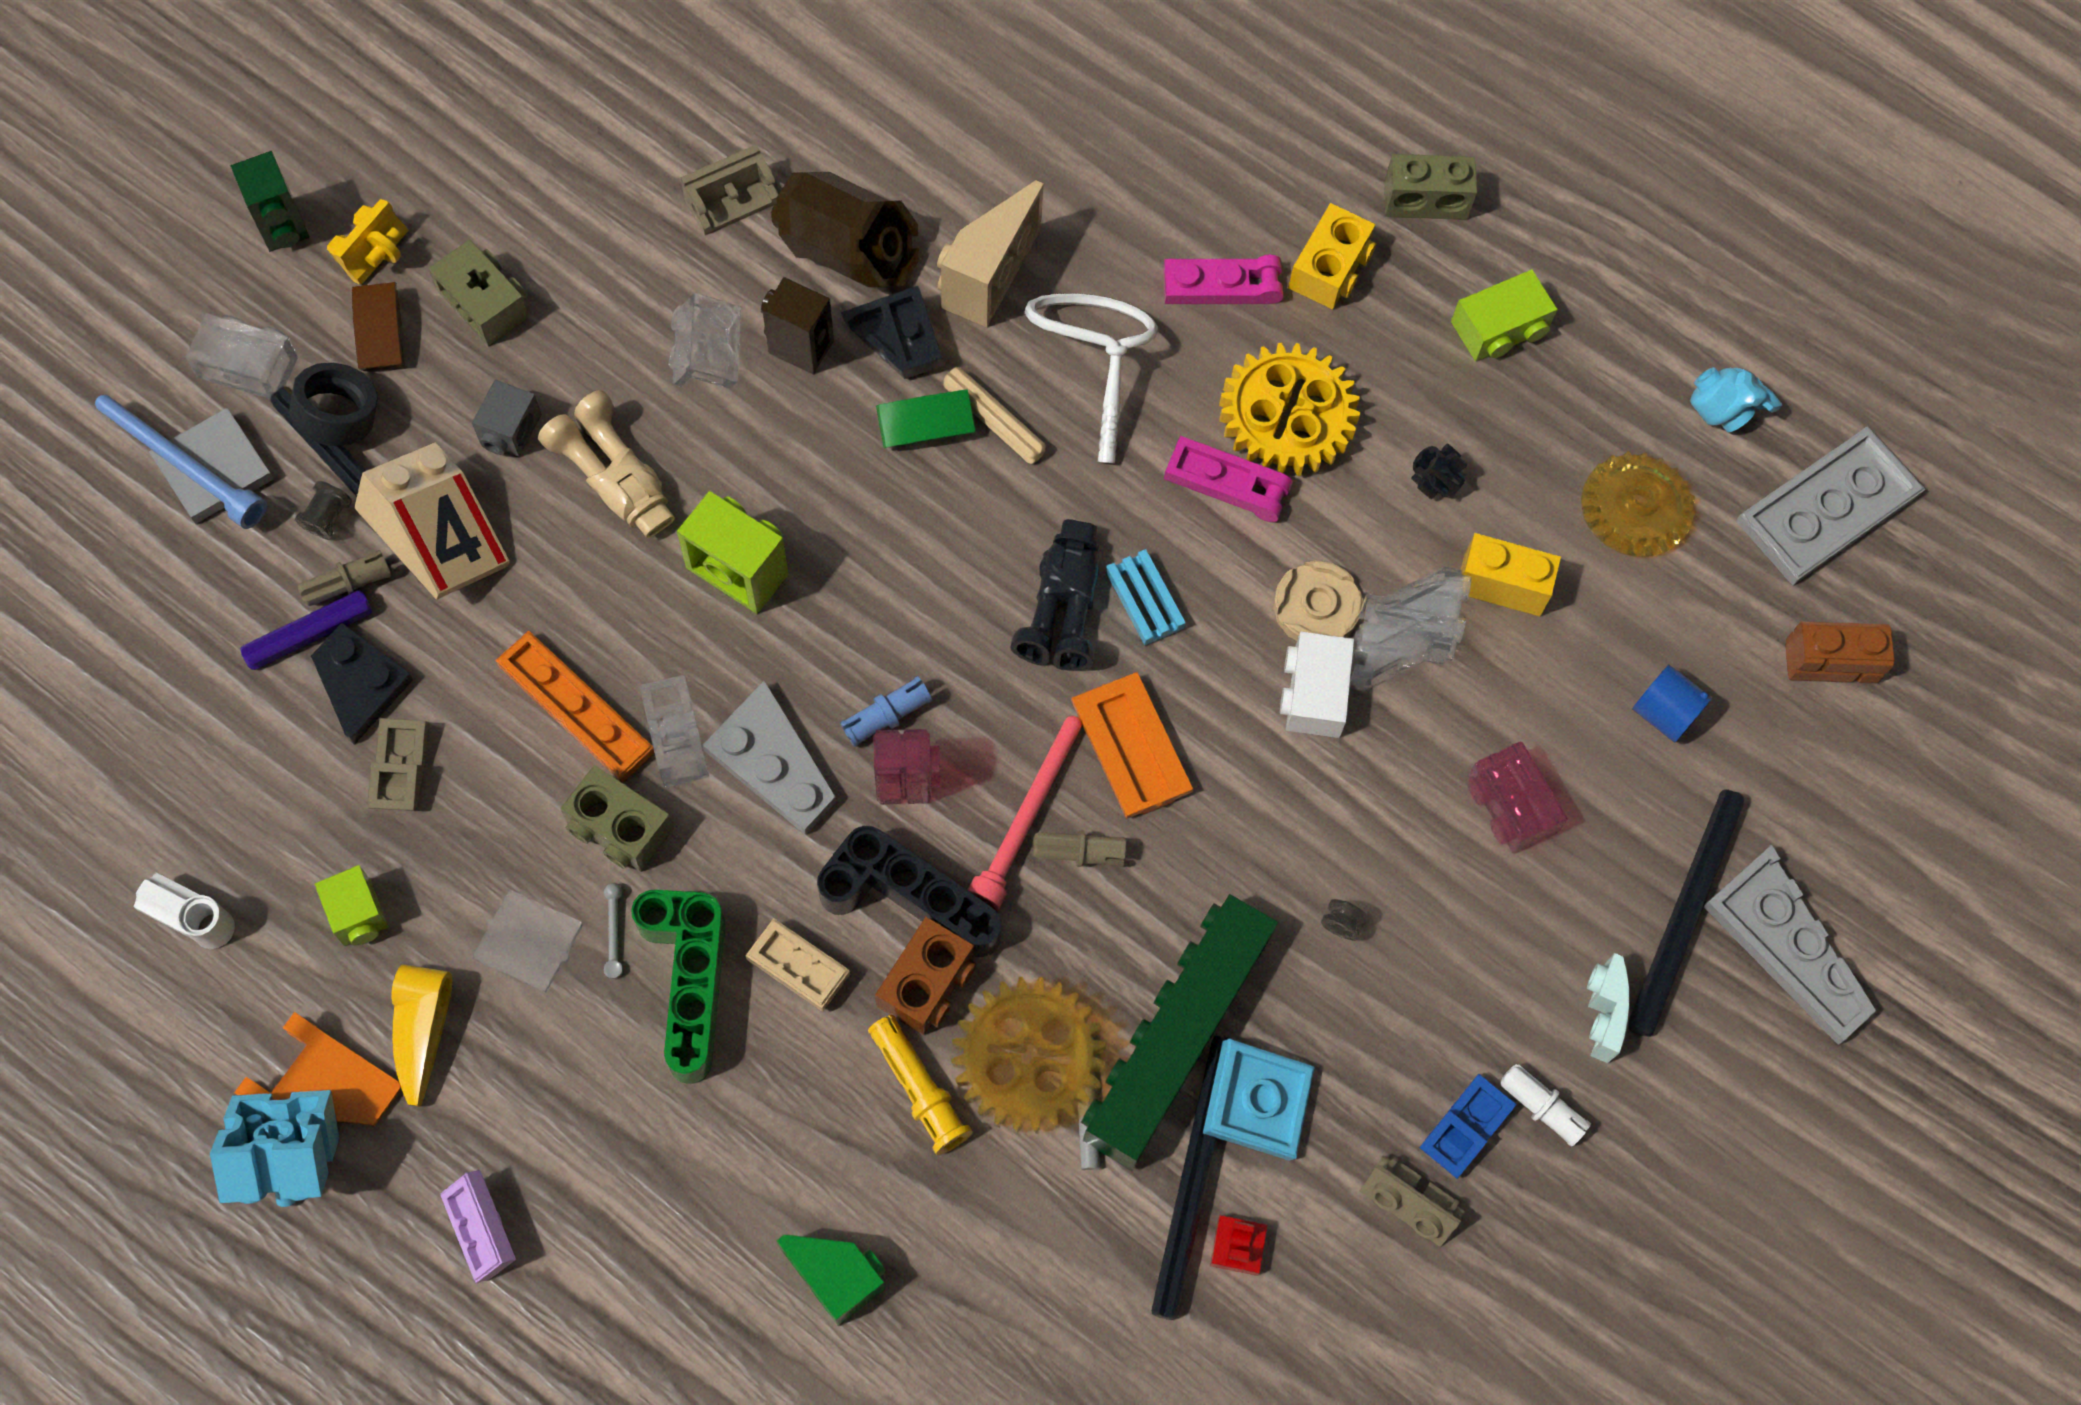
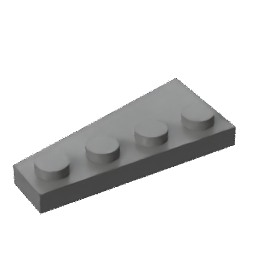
M1771 845L1708 901L1704 908L1839 1045L1876 1010L1845 960L1837 957L1826 939L1829 936L1820 920L1815 921L1801 899L1803 893L1794 879L1789 880L1778 862L1781 858Z

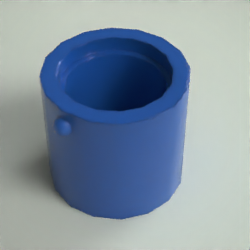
M1669 664L1644 692L1632 710L1676 743L1713 698Z

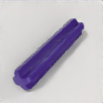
M356 591L243 645L240 648L241 655L247 666L251 670H255L331 634L341 623L347 626L372 613L371 606L362 591Z

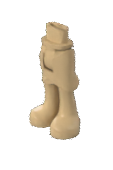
M603 390L594 391L579 402L575 408L574 416L582 430L598 444L612 461L607 468L585 442L574 421L566 414L558 415L548 421L540 430L538 440L550 452L565 455L586 474L588 477L586 482L592 490L598 493L605 504L625 522L627 521L631 528L638 526L646 538H651L669 526L675 519L674 515L666 507L668 500L662 492V482L655 471L647 464H643L636 457L633 450L628 448L615 432L611 424L614 405L610 397Z

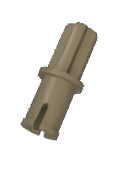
M378 550L343 565L341 562L336 563L337 569L299 583L298 591L304 604L312 606L345 592H348L350 595L354 593V590L365 585L391 577V574L381 551Z
M1079 830L1078 835L1038 832L1033 838L1032 851L1033 856L1036 858L1076 861L1077 867H1081L1082 863L1123 867L1126 839L1125 837L1085 835L1084 830Z

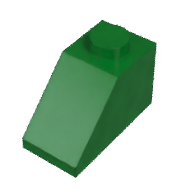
M785 1234L776 1240L781 1251L837 1326L841 1325L885 1290L884 1282L880 1277L886 1273V1270L869 1248L861 1253L857 1246L851 1242Z

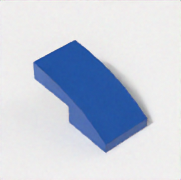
M1478 1074L1419 1148L1458 1179L1517 1104Z

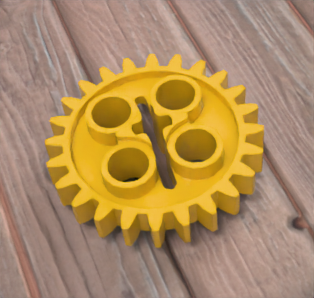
M1278 343L1276 353L1271 355L1269 350L1262 346L1260 348L1259 360L1249 353L1246 354L1244 367L1235 364L1232 370V378L1225 379L1223 387L1225 392L1221 393L1219 406L1223 407L1219 420L1220 422L1228 423L1225 427L1224 436L1225 438L1237 436L1233 450L1236 452L1247 448L1246 460L1252 462L1259 457L1263 459L1262 466L1269 468L1271 463L1277 464L1278 472L1283 474L1287 466H1293L1296 475L1301 476L1304 464H1308L1314 472H1318L1321 459L1330 465L1333 464L1336 452L1344 454L1348 445L1347 440H1353L1356 431L1354 425H1357L1360 412L1355 410L1360 398L1357 395H1351L1355 384L1354 381H1341L1345 368L1339 367L1331 370L1329 367L1332 356L1329 355L1321 361L1317 360V348L1315 347L1307 355L1301 354L1299 343L1294 345L1292 353H1286L1283 344ZM1299 379H1303L1305 383L1300 390L1296 406L1293 407L1283 435L1280 439H1275L1273 436L1280 425L1282 413L1289 404L1296 382ZM1269 381H1280L1285 386L1276 387L1270 384ZM1309 396H1319L1325 402H1314ZM1262 415L1270 421L1259 422L1253 416ZM1299 430L1308 433L1310 437L1301 438L1296 436L1293 432Z

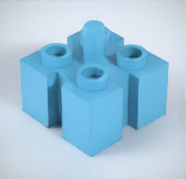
M331 1090L292 1092L290 1098L285 1100H273L272 1093L232 1096L223 1118L226 1130L218 1131L210 1151L219 1203L241 1202L250 1204L262 1200L267 1193L274 1192L277 1205L288 1207L294 1204L295 1201L321 1197L329 1174L327 1162L333 1161L339 1141Z

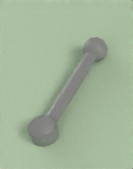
M611 883L604 889V896L608 899L609 961L604 965L603 970L607 978L617 980L623 974V967L618 962V899L622 896V888L616 883Z

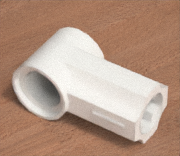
M157 872L152 877L145 879L136 892V901L133 906L136 910L193 939L203 948H219L232 938L235 931V922L232 916L209 896L199 895ZM214 914L211 924L205 929L199 930V924L204 917Z

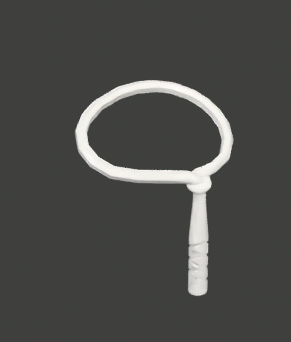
M1051 294L1028 301L1025 314L1033 324L1050 332L1106 346V353L1111 355L1103 402L1104 412L1101 422L1098 462L1115 463L1116 438L1118 435L1117 425H1119L1118 414L1120 412L1122 355L1127 352V348L1144 345L1155 339L1158 330L1157 324L1149 315L1137 307L1107 297L1086 294ZM1071 304L1107 308L1137 319L1147 327L1148 331L1116 341L1107 334L1048 319L1039 314L1036 309L1052 305Z

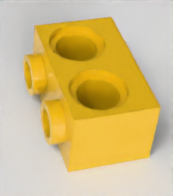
M1330 203L1293 266L1288 289L1333 310L1341 296L1348 298L1358 279V275L1354 273L1358 265L1366 266L1371 259L1377 243L1371 241L1376 224ZM1339 240L1347 241L1350 244H1343ZM1319 272H1328L1333 276H1324Z

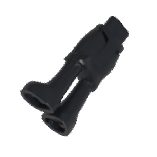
M1072 519L1064 520L1060 534L1054 536L1053 544L1049 550L1043 553V558L1039 565L1041 583L1036 597L1038 603L1030 627L1019 628L1014 633L1010 645L1011 651L1019 658L1036 665H1046L1049 662L1058 606L1067 605L1061 636L1055 649L1054 666L1061 670L1077 671L1091 668L1094 664L1095 647L1091 641L1084 638L1087 611L1093 608L1094 592L1099 574V545L1095 541L1097 527L1094 524Z

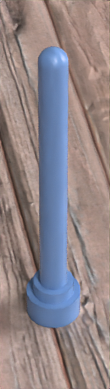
M107 395L97 397L95 406L101 413L222 501L225 510L228 511L229 519L243 529L252 528L262 519L267 509V502L252 490L244 491L243 489L235 490Z

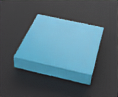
M1231 1039L1223 1041L1203 1134L1288 1161L1296 1159L1315 1067Z

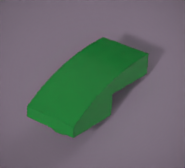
M968 389L876 405L883 448L923 443L929 440L967 435L975 432Z

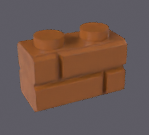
M1800 621L1795 627L1794 632H1791L1786 638L1785 648L1789 680L1853 682L1857 680L1859 683H1878L1884 677V674L1888 673L1894 666L1892 632L1889 624Z

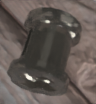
M317 481L313 486L315 494L305 511L303 513L299 512L294 520L307 532L329 540L334 534L332 530L334 523L343 508L350 507L352 499L339 488L323 481Z

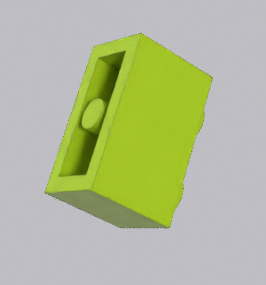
M1531 269L1458 300L1451 323L1476 362L1488 356L1498 358L1507 353L1514 345L1525 340L1531 343L1541 339L1550 331L1551 323L1558 309Z

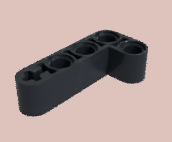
M873 826L855 828L846 837L818 875L817 887L821 904L828 912L834 915H845L852 912L873 887L920 921L927 917L973 944L974 957L991 955L1000 944L1001 919L991 906ZM864 845H872L879 850L878 855L870 860H862L855 853L857 849ZM900 871H910L917 876L916 881L909 886H899L892 879ZM836 881H845L852 886L850 891L841 897L829 894L827 889ZM947 897L955 905L950 911L939 913L930 907V903L935 898ZM964 910H967V921L962 918ZM983 925L988 926V935L980 933L977 938L972 936V926L976 929H980Z

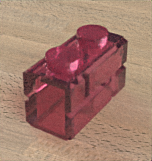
M926 729L905 730L903 734H900L898 730H877L875 735H873L877 801H879L880 805L901 804L903 800H906L908 804L929 803L930 799H932L931 788H941L940 745H930V733Z
M1521 741L1501 750L1499 753L1496 752L1479 760L1474 764L1468 775L1470 780L1467 784L1473 800L1478 805L1485 804L1493 818L1490 820V826L1495 838L1502 845L1507 843L1512 853H1517L1536 842L1557 834L1568 821L1534 760Z

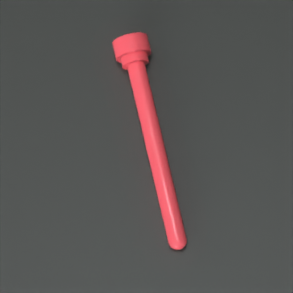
M1069 716L1065 719L988 871H982L980 876H975L968 888L969 892L991 906L996 912L999 911L1007 895L1005 890L1007 882L1004 879L1082 727L1081 720L1077 716Z

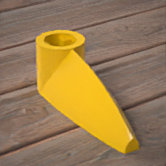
M402 964L395 974L391 994L392 1004L394 1005L393 1055L397 1076L407 1104L421 1107L441 1039L451 998L453 980L452 974L449 971Z

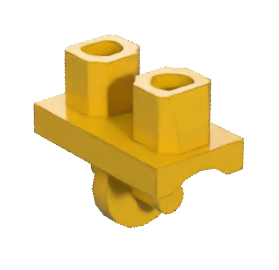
M380 199L373 207L362 205L354 214L353 224L356 227L347 237L336 235L327 245V250L335 261L342 266L353 282L360 285L363 284L383 260L396 263L400 259L401 252L396 245L409 231L406 225L393 212L392 205L383 199Z

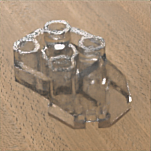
M1443 566L1386 596L1366 593L1359 614V619L1364 620V622L1360 623L1358 631L1356 630L1354 636L1349 689L1367 692L1425 661L1444 664L1445 660L1452 661L1456 643H1461L1465 629L1466 618L1459 615L1462 602L1466 603L1468 600L1471 576L1462 575L1461 569Z

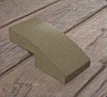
M379 718L376 762H371L367 808L416 811L424 773L429 722L423 720Z

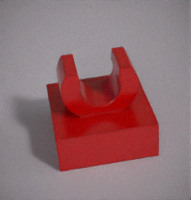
M1220 1215L1216 1226L1210 1266L1258 1276L1260 1274L1268 1225Z

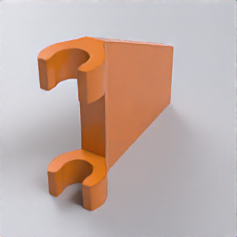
M294 1012L283 1026V1029L306 1046L271 1092L273 1100L289 1099L292 1092L331 1090L337 1122L375 1126L401 1091L400 1082ZM245 1077L234 1092L236 1095L270 1094L269 1091L248 1077Z

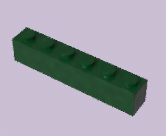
M1231 894L1228 895L1222 907L1213 903L1200 926L1206 930L1205 935L1198 945L1190 941L1177 963V966L1183 969L1177 981L1173 983L1167 979L1159 991L1153 1004L1160 1007L1154 1019L1152 1022H1149L1143 1018L1129 1042L1136 1047L1129 1060L1126 1062L1119 1058L1107 1077L1105 1083L1112 1086L1106 1098L1103 1102L1095 1098L1081 1121L1083 1125L1087 1126L1083 1138L1084 1142L1133 1171L1271 939L1278 924L1276 920Z

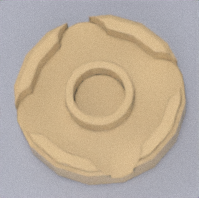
M1315 560L1305 562L1303 566H1298L1295 569L1292 568L1285 573L1276 588L1273 609L1277 623L1290 638L1296 641L1300 632L1347 638L1360 620L1363 598L1348 571L1334 563Z

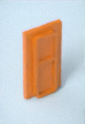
M1138 672L1113 682L1102 684L1100 687L1071 698L1072 704L1126 819L1138 814H1147L1193 792V787Z

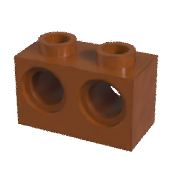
M925 917L876 992V1007L889 1015H894L897 1020L922 1035H925L931 1024L939 1027L951 1008L952 1003L947 1000L956 985L963 988L977 966V963L972 961L974 958V945ZM939 950L948 951L954 957V961L944 968L933 966L928 959L932 953ZM913 989L923 990L930 997L928 1002L921 1007L908 1006L903 1001V998L907 992Z

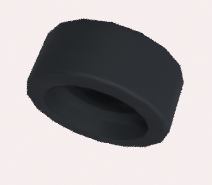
M334 362L317 363L304 369L295 378L289 413L293 425L309 439L331 446L351 445L364 439L372 430L378 393L374 383L364 373L351 366ZM317 394H337L353 401L360 410L348 415H333L315 408L307 399Z

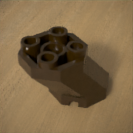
M792 172L777 196V204L772 208V223L778 228V235L796 258H809L866 287L905 286L919 262V248H913L912 236H918V223L902 200H886L832 172Z

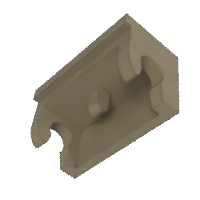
M757 144L680 177L685 202L704 235L777 204L778 193L773 186V183H776Z

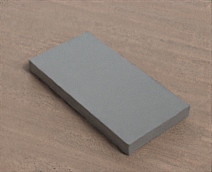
M1867 426L1739 515L1736 522L1794 586L1917 499L1926 489Z

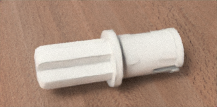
M1515 1064L1502 1077L1501 1086L1533 1112L1531 1118L1534 1121L1540 1119L1563 1138L1569 1146H1574L1586 1133L1584 1129H1589L1591 1123L1558 1097V1090L1550 1091L1520 1065Z

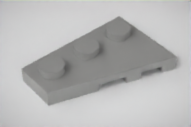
M765 681L753 691L703 744V749L709 756L804 835H807L836 803L835 795Z

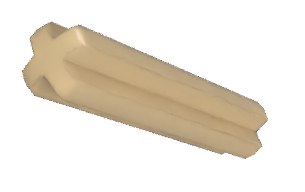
M955 367L945 376L944 387L949 392L968 389L972 413L1026 462L1034 464L1043 456L1046 448L1045 443L962 368Z

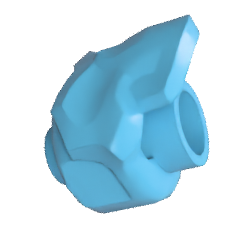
M1715 367L1706 370L1694 381L1697 388L1694 390L1690 400L1691 405L1708 425H1722L1726 432L1735 431L1746 424L1755 414L1754 408L1758 410L1766 409L1773 413L1782 407V403L1777 396L1764 386L1758 377L1750 371L1740 368H1725L1718 371Z

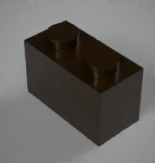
M783 277L776 290L770 289L767 292L761 305L768 352L814 375L834 342L830 298Z

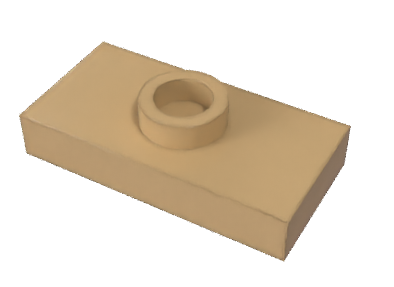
M774 918L745 955L749 962L822 1012L851 975L849 969Z

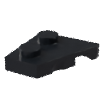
M919 286L841 312L846 326L904 379L945 365Z
M343 623L311 655L344 734L354 745L413 681L410 673Z

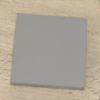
M228 408L169 440L235 490L254 491L274 480ZM153 450L149 451L195 524L224 508L222 501Z

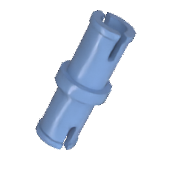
M918 676L885 697L882 694L873 698L874 703L840 722L843 731L848 739H851L850 742L854 747L887 726L893 729L899 725V719L932 701L924 683L921 684L922 681Z

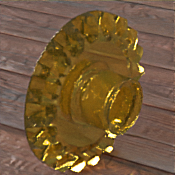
M1627 451L1621 456L1615 457L1611 455L1605 462L1598 463L1584 484L1581 507L1590 530L1606 546L1625 555L1650 557L1670 551L1685 538L1696 513L1693 508L1695 496L1691 495L1688 489L1689 480H1683L1678 475V467L1670 468L1666 465L1663 457L1654 459L1648 457L1647 452L1640 455H1632ZM1634 495L1644 497L1648 503L1638 501Z

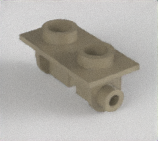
M1383 1155L1359 1191L1372 1199L1378 1207L1389 1211L1411 1226L1417 1234L1441 1247L1459 1225L1460 1219L1465 1212L1457 1206L1459 1201L1432 1183H1429L1421 1194L1415 1190V1187L1422 1176L1398 1161L1396 1157L1390 1160Z

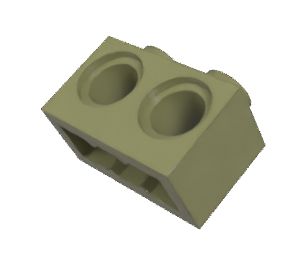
M1392 154L1384 180L1385 217L1467 220L1477 194L1475 157Z
M596 765L590 769L560 808L568 823L565 828L570 834L585 844H588L592 839L605 848L603 854L611 862L623 869L629 864L642 872L674 830L670 815ZM604 803L608 805L606 811L598 817H588L585 815L586 810L592 804ZM640 827L645 830L644 835L638 841L626 842L622 840L624 833L630 828Z

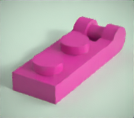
M1269 254L1263 255L1258 259H1164L1165 304H1275L1283 299V285L1278 281V276L1282 273L1281 258L1279 256ZM1249 278H1261L1262 283L1250 284Z
M1183 436L1179 437L1164 474V480L1251 511L1258 518L1267 522H1276L1279 519L1283 509L1280 502L1282 497L1289 494L1293 484L1292 479L1281 472ZM1255 484L1266 489L1265 495L1253 492Z

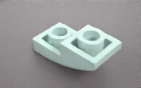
M1616 953L1604 965L1596 964L1587 984V989L1593 992L1588 1007L1602 1012L1596 1017L1590 1031L1589 1039L1596 1041L1590 1056L1609 1063L1620 1053L1629 1011L1627 970L1623 956Z

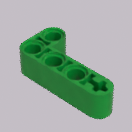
M648 890L639 894L633 902L631 912L634 923L640 935L647 941L660 944H675L664 1046L665 1061L674 1078L682 1083L694 1084L705 1079L712 1066L725 937V919L720 904L710 894L690 891ZM660 908L667 911L665 919L659 924L649 925L643 922L645 915L653 909ZM700 911H708L714 914L713 921L705 927L698 928L690 924L692 917ZM703 956L710 960L709 966L701 973L693 974L685 970L687 963L694 957ZM700 1002L705 1005L704 1013L696 1020H686L681 1017L682 1009L687 1004ZM686 1035L692 1037V1047L697 1058H692L689 1066L683 1067L679 1058L686 1057L688 1042L685 1037Z

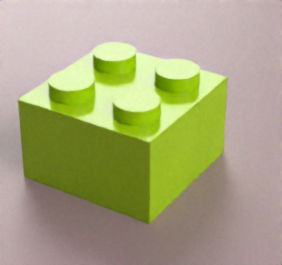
M709 491L677 530L686 569L756 614L761 611L789 575L783 537L779 529L766 520L762 519L758 522L748 516L745 509L736 500L728 496L722 499Z

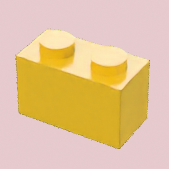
M1474 533L1463 558L1455 593L1540 617L1552 596L1561 556Z

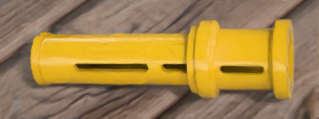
M889 1015L887 1018L885 1016L869 1027L868 1033L876 1045H878L885 1060L908 1094L913 1104L911 1115L915 1121L923 1123L935 1143L932 1147L935 1154H945L962 1144L972 1135V1129L969 1125L962 1124L949 1102L952 1098L949 1092L943 1088H938L934 1080H932L913 1046L901 1030L895 1016Z

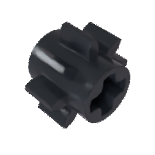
M1446 444L1441 451L1435 446H1429L1423 449L1413 462L1415 474L1411 479L1418 484L1417 489L1431 500L1436 496L1437 492L1443 497H1449L1457 493L1463 486L1466 479V474L1463 470L1467 467V463L1461 459V454L1449 444Z

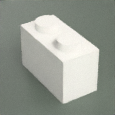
M1300 632L1296 646H1288L1284 673L1292 674L1291 687L1283 688L1280 703V714L1287 715L1286 731L1334 738L1340 737L1346 723L1354 639Z

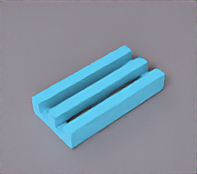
M1146 549L1138 552V556L1134 558L1128 556L1122 559V563L1118 565L1112 563L1106 566V574L1144 646L1185 628L1186 622ZM1137 568H1142L1170 620V624H1166ZM1125 573L1129 575L1157 628L1156 630L1151 631L1121 575Z

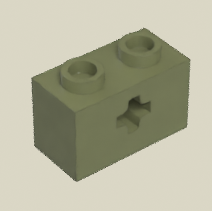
M469 239L429 267V271L437 291L489 347L529 318L524 303L528 296L514 277L508 280L500 272L502 268L499 262L488 249L481 251Z

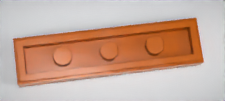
M527 631L495 660L501 670L621 783H624L656 753L654 747L530 631Z

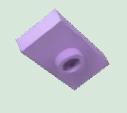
M476 1170L465 1173L441 1193V1198L475 1283L490 1280L514 1262L516 1258L481 1171Z

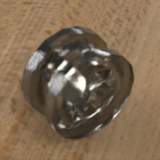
M1332 899L1328 905L1330 914L1323 916L1321 920L1322 926L1341 938L1353 941L1358 940L1361 935L1358 927L1366 924L1368 920L1367 914L1349 902Z

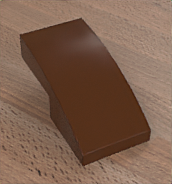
M390 282L352 287L353 325L358 369L365 371L405 366L400 333L402 321L397 283Z

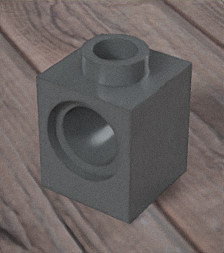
M494 380L472 421V425L483 448L497 455H503L505 452L520 457L542 414L535 394Z

